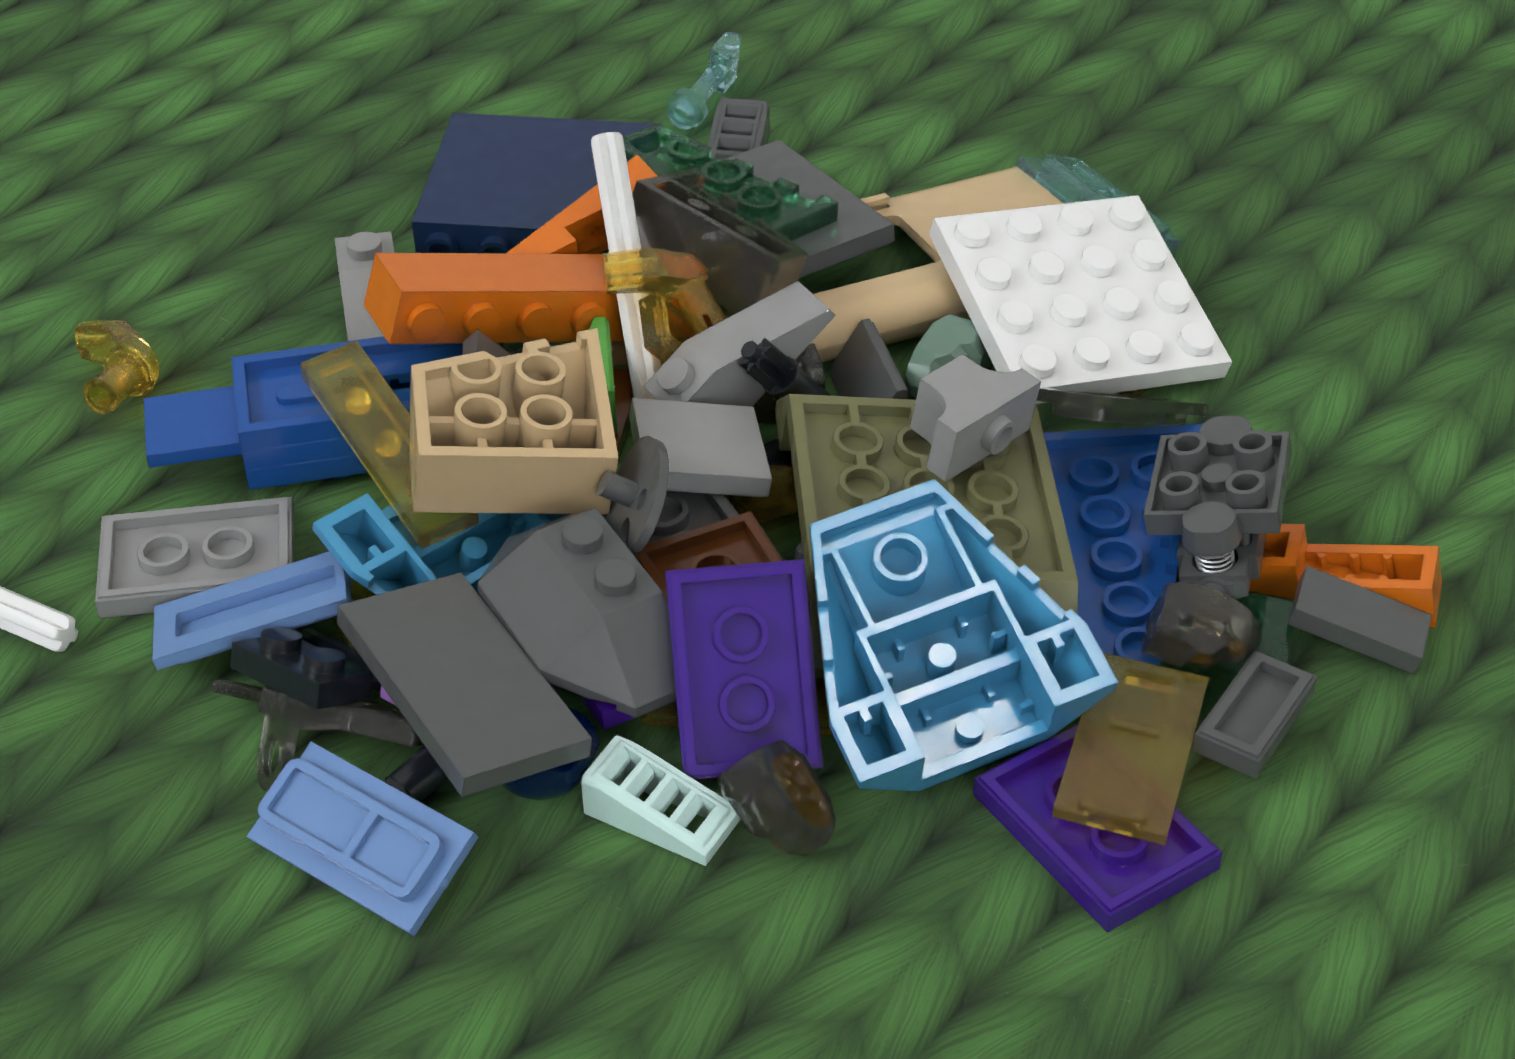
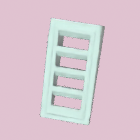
M618 735L610 741L582 777L584 814L704 866L708 864L741 820V809L644 747ZM643 792L650 794L645 802L639 799ZM671 803L678 806L670 817L663 814ZM696 814L706 818L695 833L686 829Z

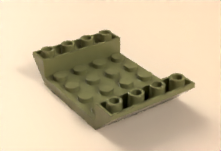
M788 394L776 401L775 415L780 451H791L808 589L807 597L815 678H824L809 531L810 524L932 479L941 484L994 535L993 543L1019 568L1025 564L1040 579L1039 587L1066 612L1072 609L1077 614L1078 578L1037 405H1035L1028 431L1012 440L999 454L986 456L945 482L927 469L931 444L910 428L916 400Z

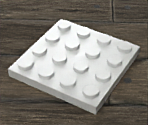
M1138 195L938 217L933 220L929 236L996 371L1013 372L1022 368L1039 379L1041 385L1036 404L1224 378L1232 360Z

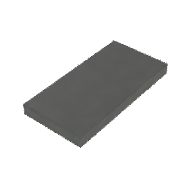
M781 140L773 141L687 172L689 190L799 278L895 241L894 224Z
M461 572L338 605V626L461 797L590 757L592 737Z

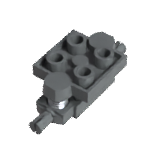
M1216 416L1206 421L1199 433L1183 432L1177 435H1161L1144 510L1147 535H1180L1177 561L1181 592L1183 597L1198 600L1194 620L1203 629L1208 630L1210 617L1212 630L1222 625L1224 606L1227 600H1234L1249 595L1251 579H1259L1266 533H1280L1292 456L1290 431L1265 432L1262 430H1252L1250 422L1245 417Z

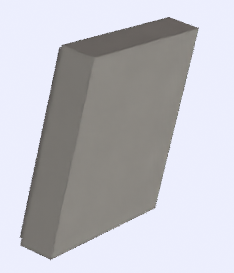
M632 398L629 420L634 444L644 436H651L663 442L667 449L669 458L667 491L768 497L772 475L754 407Z

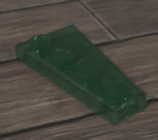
M658 124L623 137L627 162L638 155L661 178L663 197L749 259L765 254L769 250L837 221L838 201L821 195L815 201L799 195L798 184L782 177L775 180L774 184L753 175L754 165L737 158L734 160L715 159L712 157V147Z

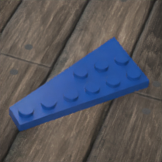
M1203 424L1043 432L1078 578L1077 615L1087 623L1119 682L1115 690L1084 712V717L1152 713L1179 568L1177 550L1180 535H1147L1144 510L1161 435H1177L1183 432L1199 433Z

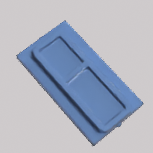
M329 551L154 606V628L152 634V660L157 670L176 664L189 663L232 649V642L261 637V632L268 628H288L294 630L338 616V605L353 601L350 577Z
M310 742L300 758L289 761L261 800L258 806L260 817L246 836L252 842L415 937L479 838L473 831L313 742Z

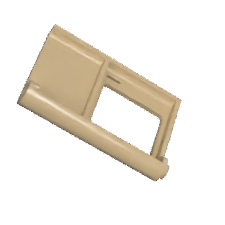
M1018 166L892 198L886 193L862 198L863 202L894 225L899 226L935 263L813 294L836 316L795 361L798 362L800 368L836 359L859 322L863 319L870 318L871 322H874L885 346L923 336L933 322L948 314L971 320L929 236L934 218L1063 203ZM745 234L717 242L716 257L753 298L755 303L787 287L785 282L763 259V257L770 256V254Z

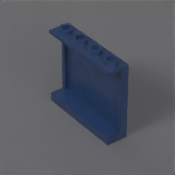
M452 113L412 220L415 252L506 254L598 184L591 139L593 136L601 133L620 132L623 136L627 162L638 155L661 178L663 170L661 124ZM609 249L599 254H609Z

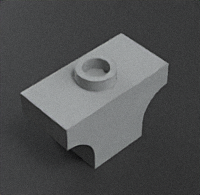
M963 354L921 378L910 428L931 444L927 469L946 482L986 456L1002 452L1012 440L1029 430L1041 381L1022 368L1013 372L988 370Z

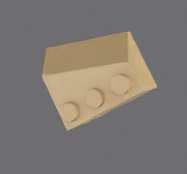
M598 328L577 332L576 342L551 347L546 338L525 342L522 353L497 358L486 351H480L411 365L410 477L413 512L574 514L597 508L600 514H609L611 500L599 496L597 489L606 471L616 473L618 451Z

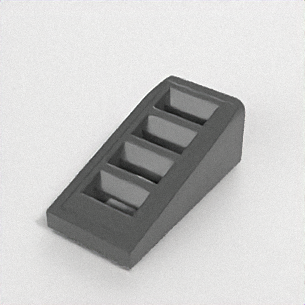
M721 98L714 115L703 166L768 144L770 137L769 103L760 100Z

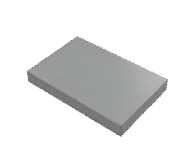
M292 497L102 516L95 596L99 618L154 613V606L295 562V515Z

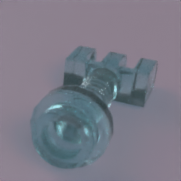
M724 33L710 49L708 68L699 77L697 82L690 89H677L669 97L667 116L676 127L688 130L701 125L708 115L706 101L711 94L716 91L724 95L736 80V66L739 62L738 51L741 47V37L737 33Z

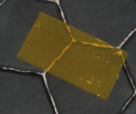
M1103 653L1119 683L1115 690L1081 715L1053 806L1052 817L1166 845L1209 677Z

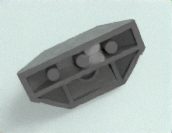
M597 508L560 517L506 539L478 581V593L547 682L588 699L616 704L617 711L635 718L676 701L669 614L663 592Z

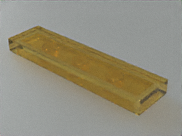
M357 340L301 362L302 378L421 549L479 524L478 513L413 512L410 477V414Z

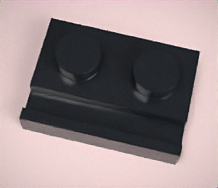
M268 628L261 632V637L232 642L230 668L315 710L370 699L372 688L381 692V684L355 648L311 628L302 629V634L288 628Z

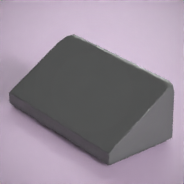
M870 318L861 320L830 368V377L839 396L907 399L908 389L874 322H871Z

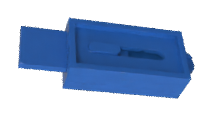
M383 336L231 357L234 386L144 398L145 441L148 466L150 468L242 455L249 490L265 487H282L293 483L328 478H344L355 474L390 469L409 468L411 365L460 356L463 352V343L389 344Z

